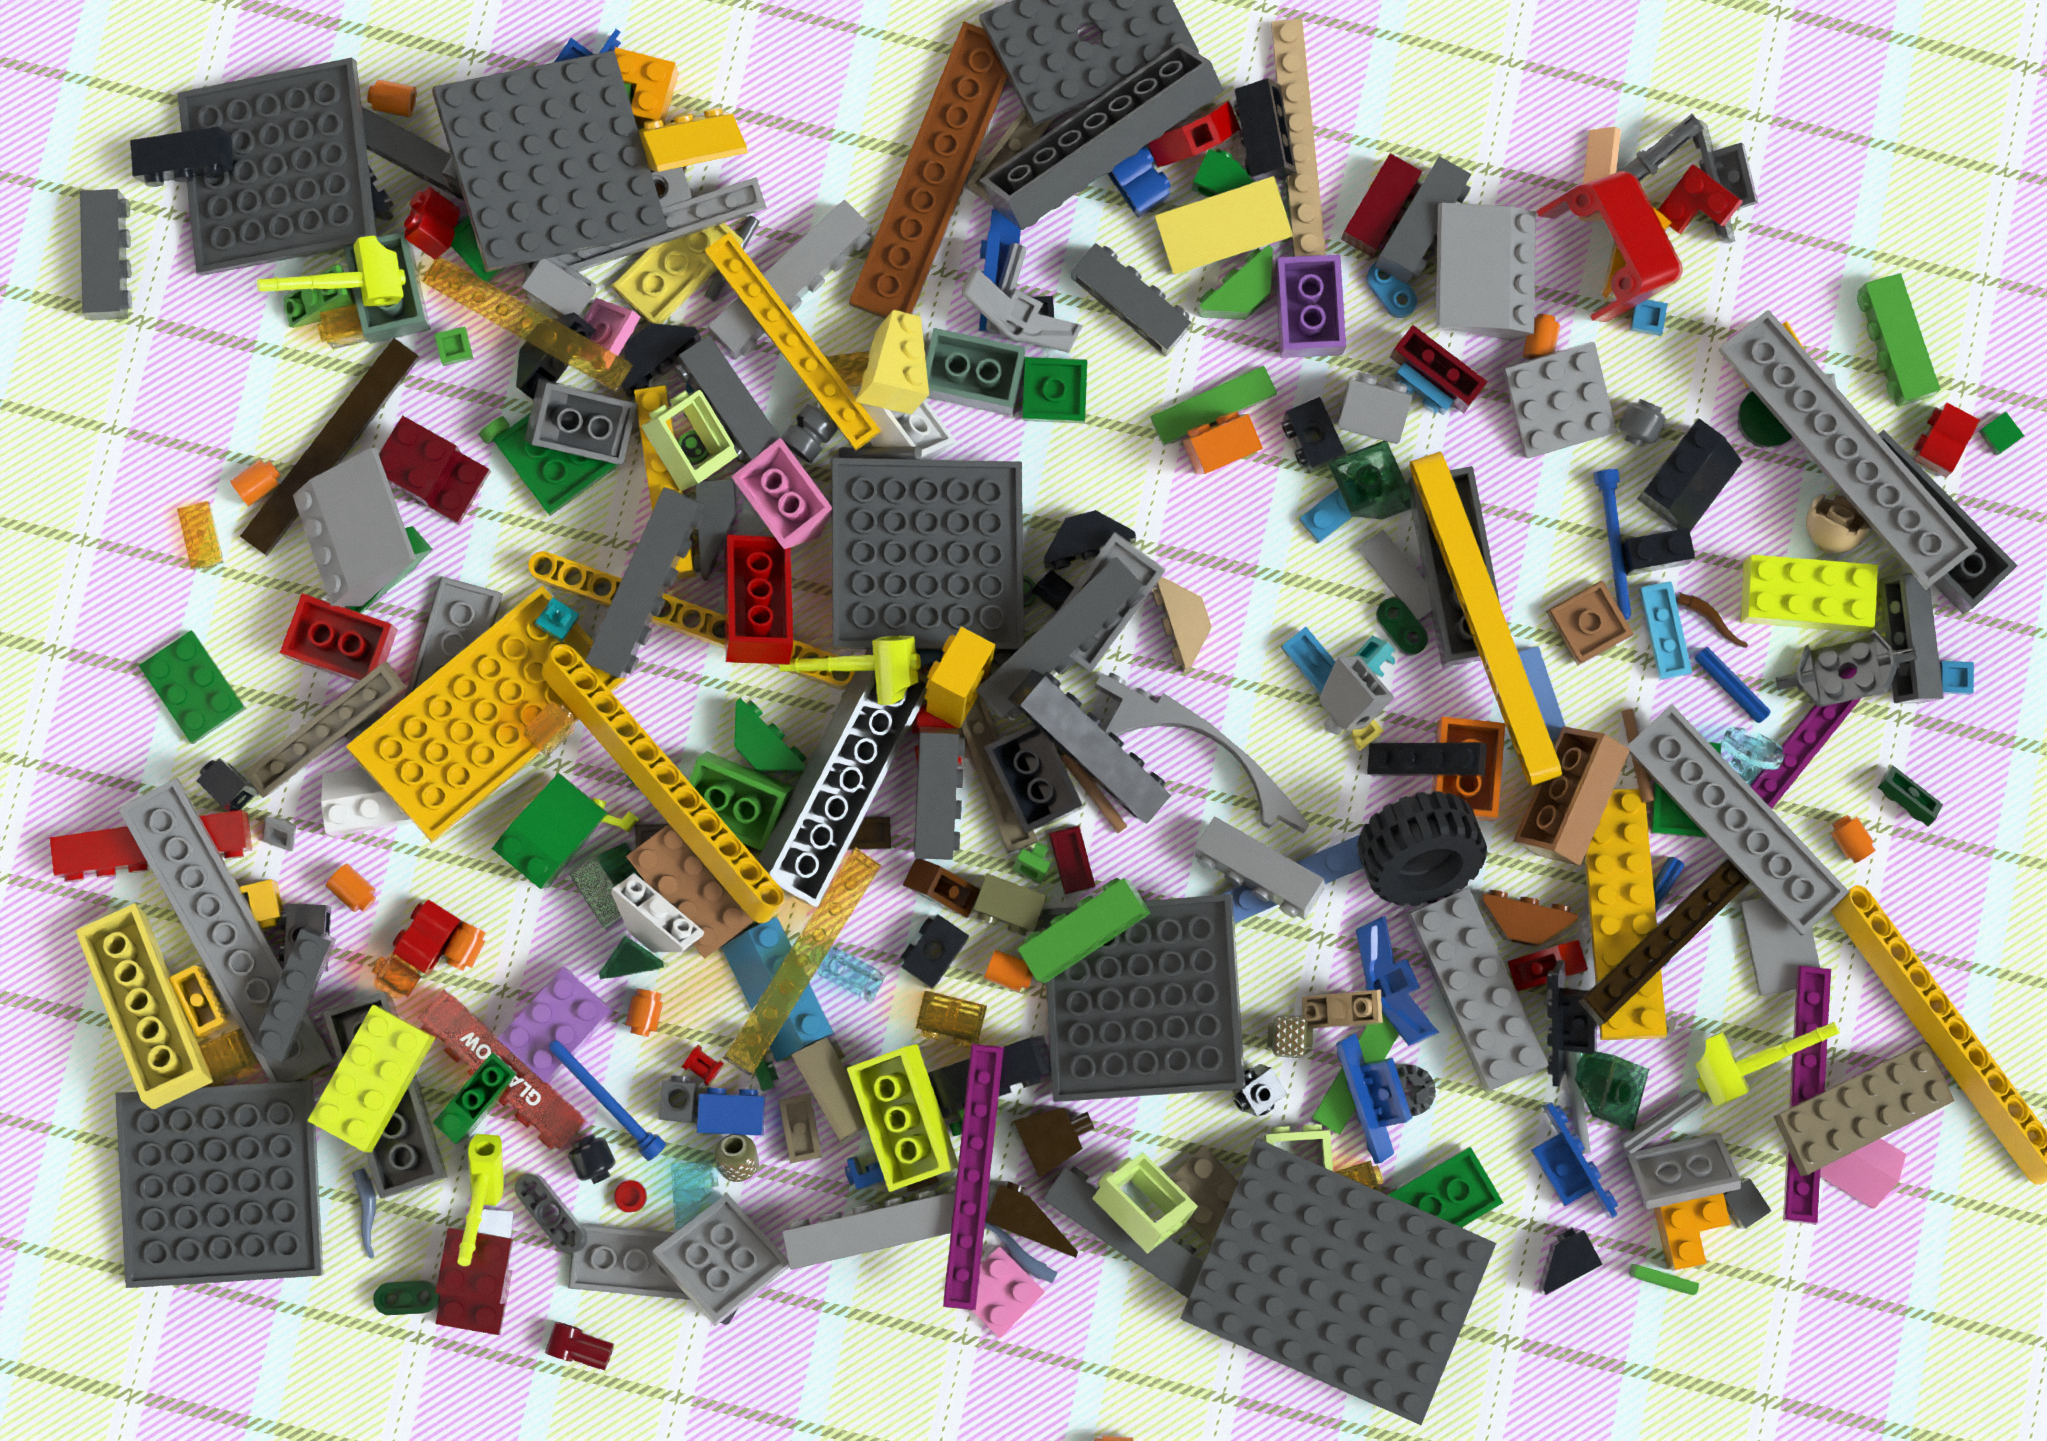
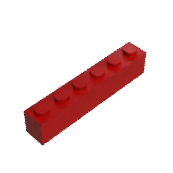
M237 810L199 816L219 853L224 855V859L243 858V852L253 851L249 815L247 812ZM128 826L49 837L54 876L64 878V881L67 883L83 881L84 875L96 873L97 878L116 876V870L128 869L129 873L148 871L149 864Z

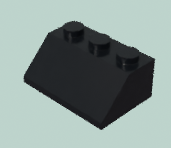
M1698 418L1637 497V500L1675 528H1689L1691 532L1743 461L1722 434Z
M1034 723L984 746L1025 833L1057 822L1084 809L1052 740Z

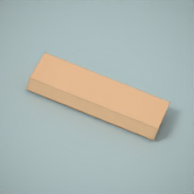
M1614 126L1589 130L1583 184L1616 173L1621 129ZM1599 211L1589 217H1578L1583 222L1604 220Z

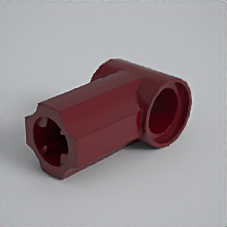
M555 1321L544 1352L545 1354L569 1362L574 1360L597 1369L606 1370L615 1343L582 1333V1329Z

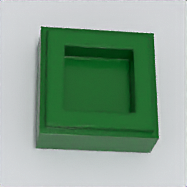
M2006 411L1978 431L1997 456L2025 436Z

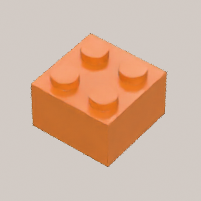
M1232 411L1217 417V424L1212 427L1208 423L1187 431L1189 437L1182 439V443L1196 474L1210 473L1263 449L1249 414L1239 415L1238 411Z

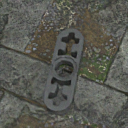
M537 1174L521 1176L515 1185L516 1196L560 1251L565 1253L581 1251L587 1243V1233L583 1226L542 1176ZM527 1183H537V1186L534 1188L535 1192L539 1197H546L547 1195L548 1198L539 1201L535 1195H527L526 1192L529 1189ZM549 1204H554L559 1211L558 1218L553 1223L547 1222L544 1218V1209ZM562 1225L567 1232H576L577 1235L574 1237L576 1244H566L565 1241L568 1239L566 1233L563 1230L555 1232L554 1229Z

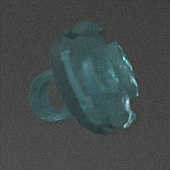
M1727 728L1721 745L1728 753L1734 756L1730 766L1748 785L1754 781L1760 768L1771 770L1780 768L1785 755H1782L1784 750L1775 741L1758 733L1756 738L1745 735L1747 731L1745 728Z

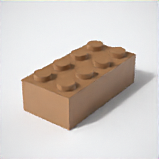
M1563 726L1554 746L1562 775L1537 785L1513 842L1537 856L1580 866L1596 828L1600 823L1608 800L1612 795L1620 772L1625 765L1630 749L1604 733Z
M670 824L626 856L650 887L704 931V935L693 943L704 959L754 922Z

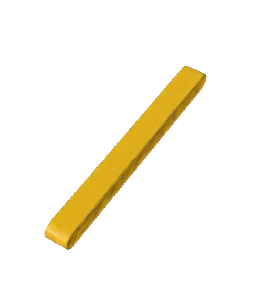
M1441 451L1409 461L1413 480L1524 776L1530 786L1562 775V770L1444 455Z
M546 551L536 552L528 562L530 573L539 583L608 608L622 581V578ZM542 561H550L552 563L550 572L545 575L538 574L536 571L538 564ZM577 571L582 574L581 581L577 585L566 584V577L569 573ZM601 582H609L612 586L609 594L605 596H599L595 592L597 585ZM663 594L662 598L665 599V603L671 605V611L666 617L653 616L651 623L725 649V638L720 639L714 636L715 628L720 624H725V615ZM689 614L700 615L701 622L698 626L688 628L684 625L685 618ZM793 640L791 659H796L797 657L803 659L808 656H816L818 658L839 657L833 653ZM768 664L773 667L779 668V664ZM790 671V673L839 690L847 689L855 671H850L848 679L837 681L832 676L834 671H801L800 673Z
M565 644L553 647L542 668V676L747 915L758 923L769 922L784 901V892L581 656L572 647Z
M1855 885L1848 889L1849 893L1831 909L1835 919L2025 1176L2035 1185L2047 1183V1130L1872 894L1861 885Z

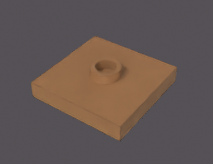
M1603 580L1546 611L1577 666L1634 635Z

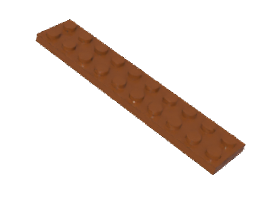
M967 22L962 24L849 300L850 306L884 319L893 310L913 314L1008 81V77L983 28Z

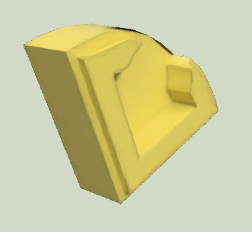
M1375 720L1363 729L1351 730L1352 740L1358 752L1382 734L1384 730Z

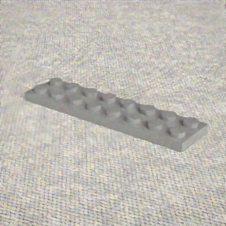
M1673 704L1667 707L1625 746L1630 749L1629 754L1800 936L1804 935L1849 893L1847 888Z

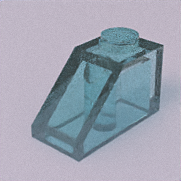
M712 1161L671 1164L675 1229H681L689 1223L713 1196L714 1187H719L718 1167H713Z

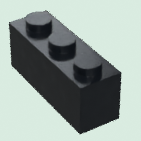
M1266 78L1234 89L1236 96L1234 109L1241 122L1242 129L1239 130L1241 143L1246 149L1247 159H1245V168L1248 175L1260 181L1275 176L1277 180L1297 173L1280 84Z
M218 126L130 140L132 176L145 183L148 187L163 186L165 181L171 180L190 182L193 181V177L197 176L217 178L221 177L223 172L234 171L231 134Z

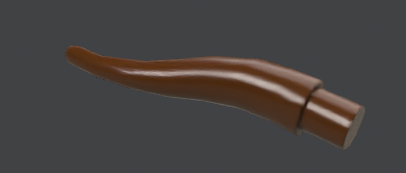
M1678 592L1676 596L1677 605L1704 617L1718 633L1730 642L1743 648L1748 647L1747 642L1738 639L1727 628L1719 613L1708 602L1696 596H1689Z

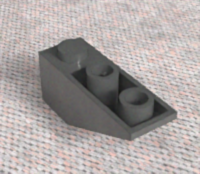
M733 479L700 482L695 485L696 491L690 492V498L704 504L701 510L705 512L703 521L697 530L694 528L692 530L693 541H699L700 553L694 554L695 572H701L703 581L709 580L725 545L727 535L730 534L737 518L736 491Z

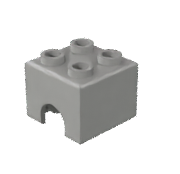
M1357 372L1356 377L1350 376L1337 419L1338 428L1399 444L1412 396L1407 391L1406 384L1388 380L1387 385L1376 383L1377 379L1375 376Z

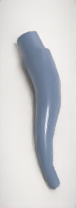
M362 1168L352 1172L362 1203V1239L368 1257L373 1259L371 1229L376 1214V1194L371 1179H368L365 1169Z
M985 1222V1228L998 1236L1009 1250L1013 1259L1023 1270L1037 1279L1042 1278L1051 1284L1054 1282L1057 1271L1030 1256L1006 1232L993 1224Z

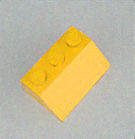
M721 107L704 110L705 116L693 118L692 114L678 115L674 117L675 122L663 124L662 120L645 122V128L638 129L648 167L650 170L657 172L746 154L748 149L733 113L723 112Z

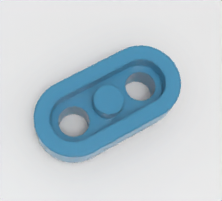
M1377 262L1372 264L1366 276L1369 288L1391 316L1395 318L1410 316L1417 305V296L1409 284H1405L1391 275L1386 280L1380 279L1378 272L1382 270L1375 267ZM1404 296L1407 299V303L1401 305L1397 302L1396 298Z

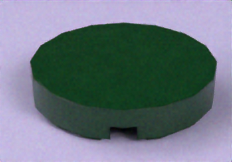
M1753 391L1746 395L1740 403L1737 412L1738 429L1743 437L1754 446L1761 448H1777L1789 442L1793 438L1792 435Z

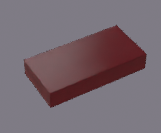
M1080 825L1049 833L1064 895L1095 888Z

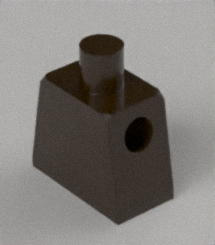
M1064 1107L1014 1121L1039 1178L1082 1150L1083 1147L1078 1136L1095 1129L1087 1111L1069 1119Z

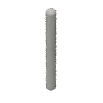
M1565 1051V1070L1574 1129L1585 1148L1582 1154L1591 1153L1577 1056L1576 1052Z

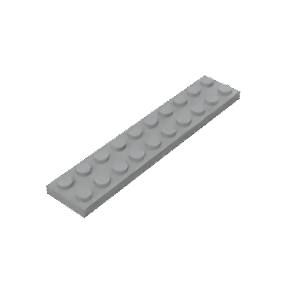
M1769 309L1719 348L1720 354L1925 590L1977 549Z
M174 778L118 810L252 1048L284 968L179 779ZM308 1010L288 1059L279 1062L254 1052L270 1082L296 1081L334 1060Z

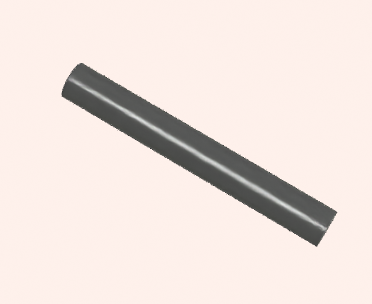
M749 215L738 235L743 239V243L740 245L743 250L760 223L757 218ZM719 271L704 294V297L713 302L716 301L726 283V280Z
M919 446L861 447L857 451L853 447H841L838 454L839 458L920 459L922 450Z

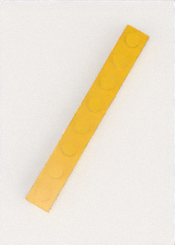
M730 231L704 250L705 254L854 450L857 451L881 433L880 428L861 403L855 402L856 397Z

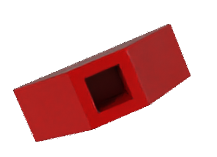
M1227 100L1174 125L1165 131L1163 136L1152 140L1147 146L1156 167L1160 168L1193 157L1221 144L1241 128L1232 106Z

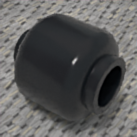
M591 1134L571 1144L572 1150L568 1154V1159L579 1180L587 1181L591 1179L594 1185L611 1176L608 1170L615 1166L616 1161L605 1138H596L594 1134Z

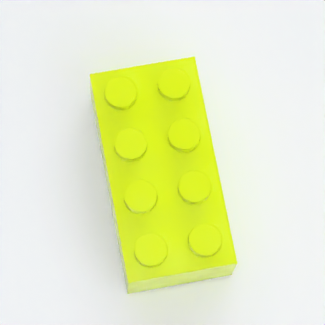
M1750 555L1743 561L1740 623L1866 633L1875 627L1878 565Z
M372 1005L311 1113L308 1122L363 1152L372 1153L436 1037L387 1010Z
M918 1044L899 1048L847 1068L889 1192L958 1168V1160Z

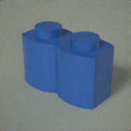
M1145 146L1137 154L1126 158L1108 173L1109 178L1121 192L1126 203L1137 218L1168 199L1170 195L1169 188L1171 187L1166 175L1162 171L1158 173L1153 168L1151 163L1154 162V159Z

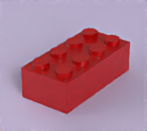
M727 535L724 552L725 662L790 665L793 649L791 547L784 549L775 537Z

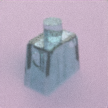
M815 946L807 960V963L819 969L817 975L870 1004H872L886 977L875 967L834 946L830 948L829 952ZM844 965L843 970L838 973L839 968Z

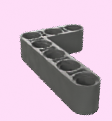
M362 107L367 150L464 201L450 153Z

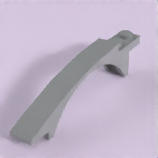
M1112 672L1108 676L1101 673L1095 683V688L1121 702L1105 730L1106 734L1112 732L1117 737H1120L1138 729L1158 726L1178 727L1200 733L1223 746L1234 756L1247 773L1258 798L1261 825L1270 829L1274 821L1278 819L1301 833L1307 830L1309 824L1292 801L1248 754L1210 722L1165 693L1162 694L1158 703L1152 701L1154 696L1141 688H1137L1134 691L1125 686L1126 680Z

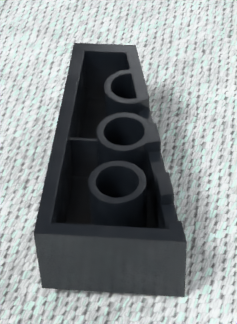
M1044 1035L1030 1037L1004 1046L999 1097L1012 1093L1011 1086L1022 1083L1023 1088H1027L1041 1083L1040 1077L1051 1073L1050 1053ZM970 1058L928 1073L942 1116L951 1114L952 1106L962 1103L963 1108L965 1107Z

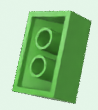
M709 751L698 756L689 779L691 785L742 843L760 851H763L794 790V787Z

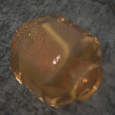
M393 952L387 958L380 956L371 970V973L376 975L373 980L374 987L381 992H388L391 998L395 1000L403 996L408 998L421 978V975L418 974V969L393 954Z

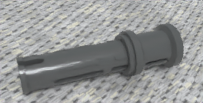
M1691 113L1647 151L1642 150L1636 153L1637 157L1623 169L1618 168L1616 172L1625 171L1632 173L1638 178L1639 182L1643 181L1650 174L1655 175L1659 169L1658 166L1703 130V125Z

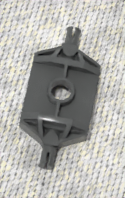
M1872 630L1873 637L1811 650L1809 645H1806L1798 663L1797 672L1787 676L1776 677V685L1778 691L1797 686L1798 690H1803L1817 707L1882 694L1890 690L1896 670L1900 668L1899 663L1918 660L1917 650L1915 646L1899 651L1892 650L1891 646L1876 630ZM1853 668L1857 670L1856 675L1851 679H1842L1840 677L1845 669Z

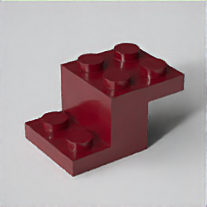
M403 415L379 452V457L389 482L398 486L405 495L460 525L491 473L489 468L464 455L457 445Z
M447 1228L435 1293L441 1294L435 1324L501 1335L513 1270H509L508 1267L514 1238L477 1232L476 1248L473 1251L471 1263L469 1266H461L457 1261L460 1252L459 1245L462 1243L464 1230Z

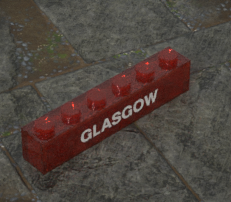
M443 990L417 1018L423 1023L420 1029L436 1037L435 1040L439 1038L447 1045L444 1048V1052L457 1063L462 1059L470 1067L467 1071L470 1076L477 1071L492 1052L516 1072L517 1075L498 1102L503 1106L509 1103L515 1108L517 1112L514 1116L527 1128L533 1125L541 1133L538 1139L549 1149L552 1150L556 1146L559 1150H563L589 1122L549 1083L543 1082L497 1039L498 1036L449 991Z

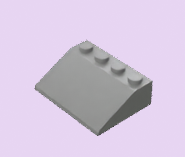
M1458 203L1438 204L1436 327L1509 341L1534 334L1536 211L1512 206Z
M370 448L313 477L293 495L331 606L362 607L416 559L376 448Z

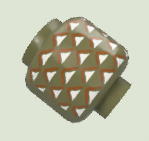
M1279 1015L1275 1017L1273 1023H1268L1267 1048L1272 1049L1276 1057L1302 1058L1305 1055L1306 1047L1312 1048L1313 1028H1307V1021L1304 1017Z
M730 1134L717 1144L715 1160L722 1177L728 1181L742 1182L751 1178L757 1172L759 1156L751 1138L746 1135Z

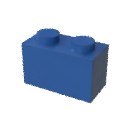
M707 1088V1094H699L697 1133L764 1136L766 1097L758 1096L759 1090L739 1089V1095H726L725 1088Z

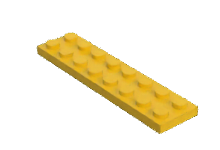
M1613 789L1600 823L1584 856L1595 984L1657 926L1646 803H1642L1639 789ZM1661 969L1606 1023L1599 1026L1600 1040L1666 1038L1667 1026Z

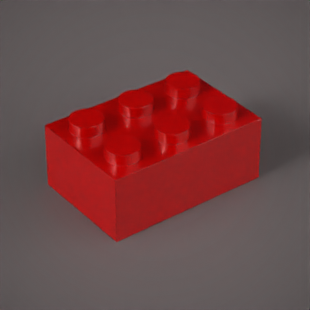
M302 593L279 653L287 659L358 683L380 664L387 661L398 629L391 623L341 606H331L327 601Z

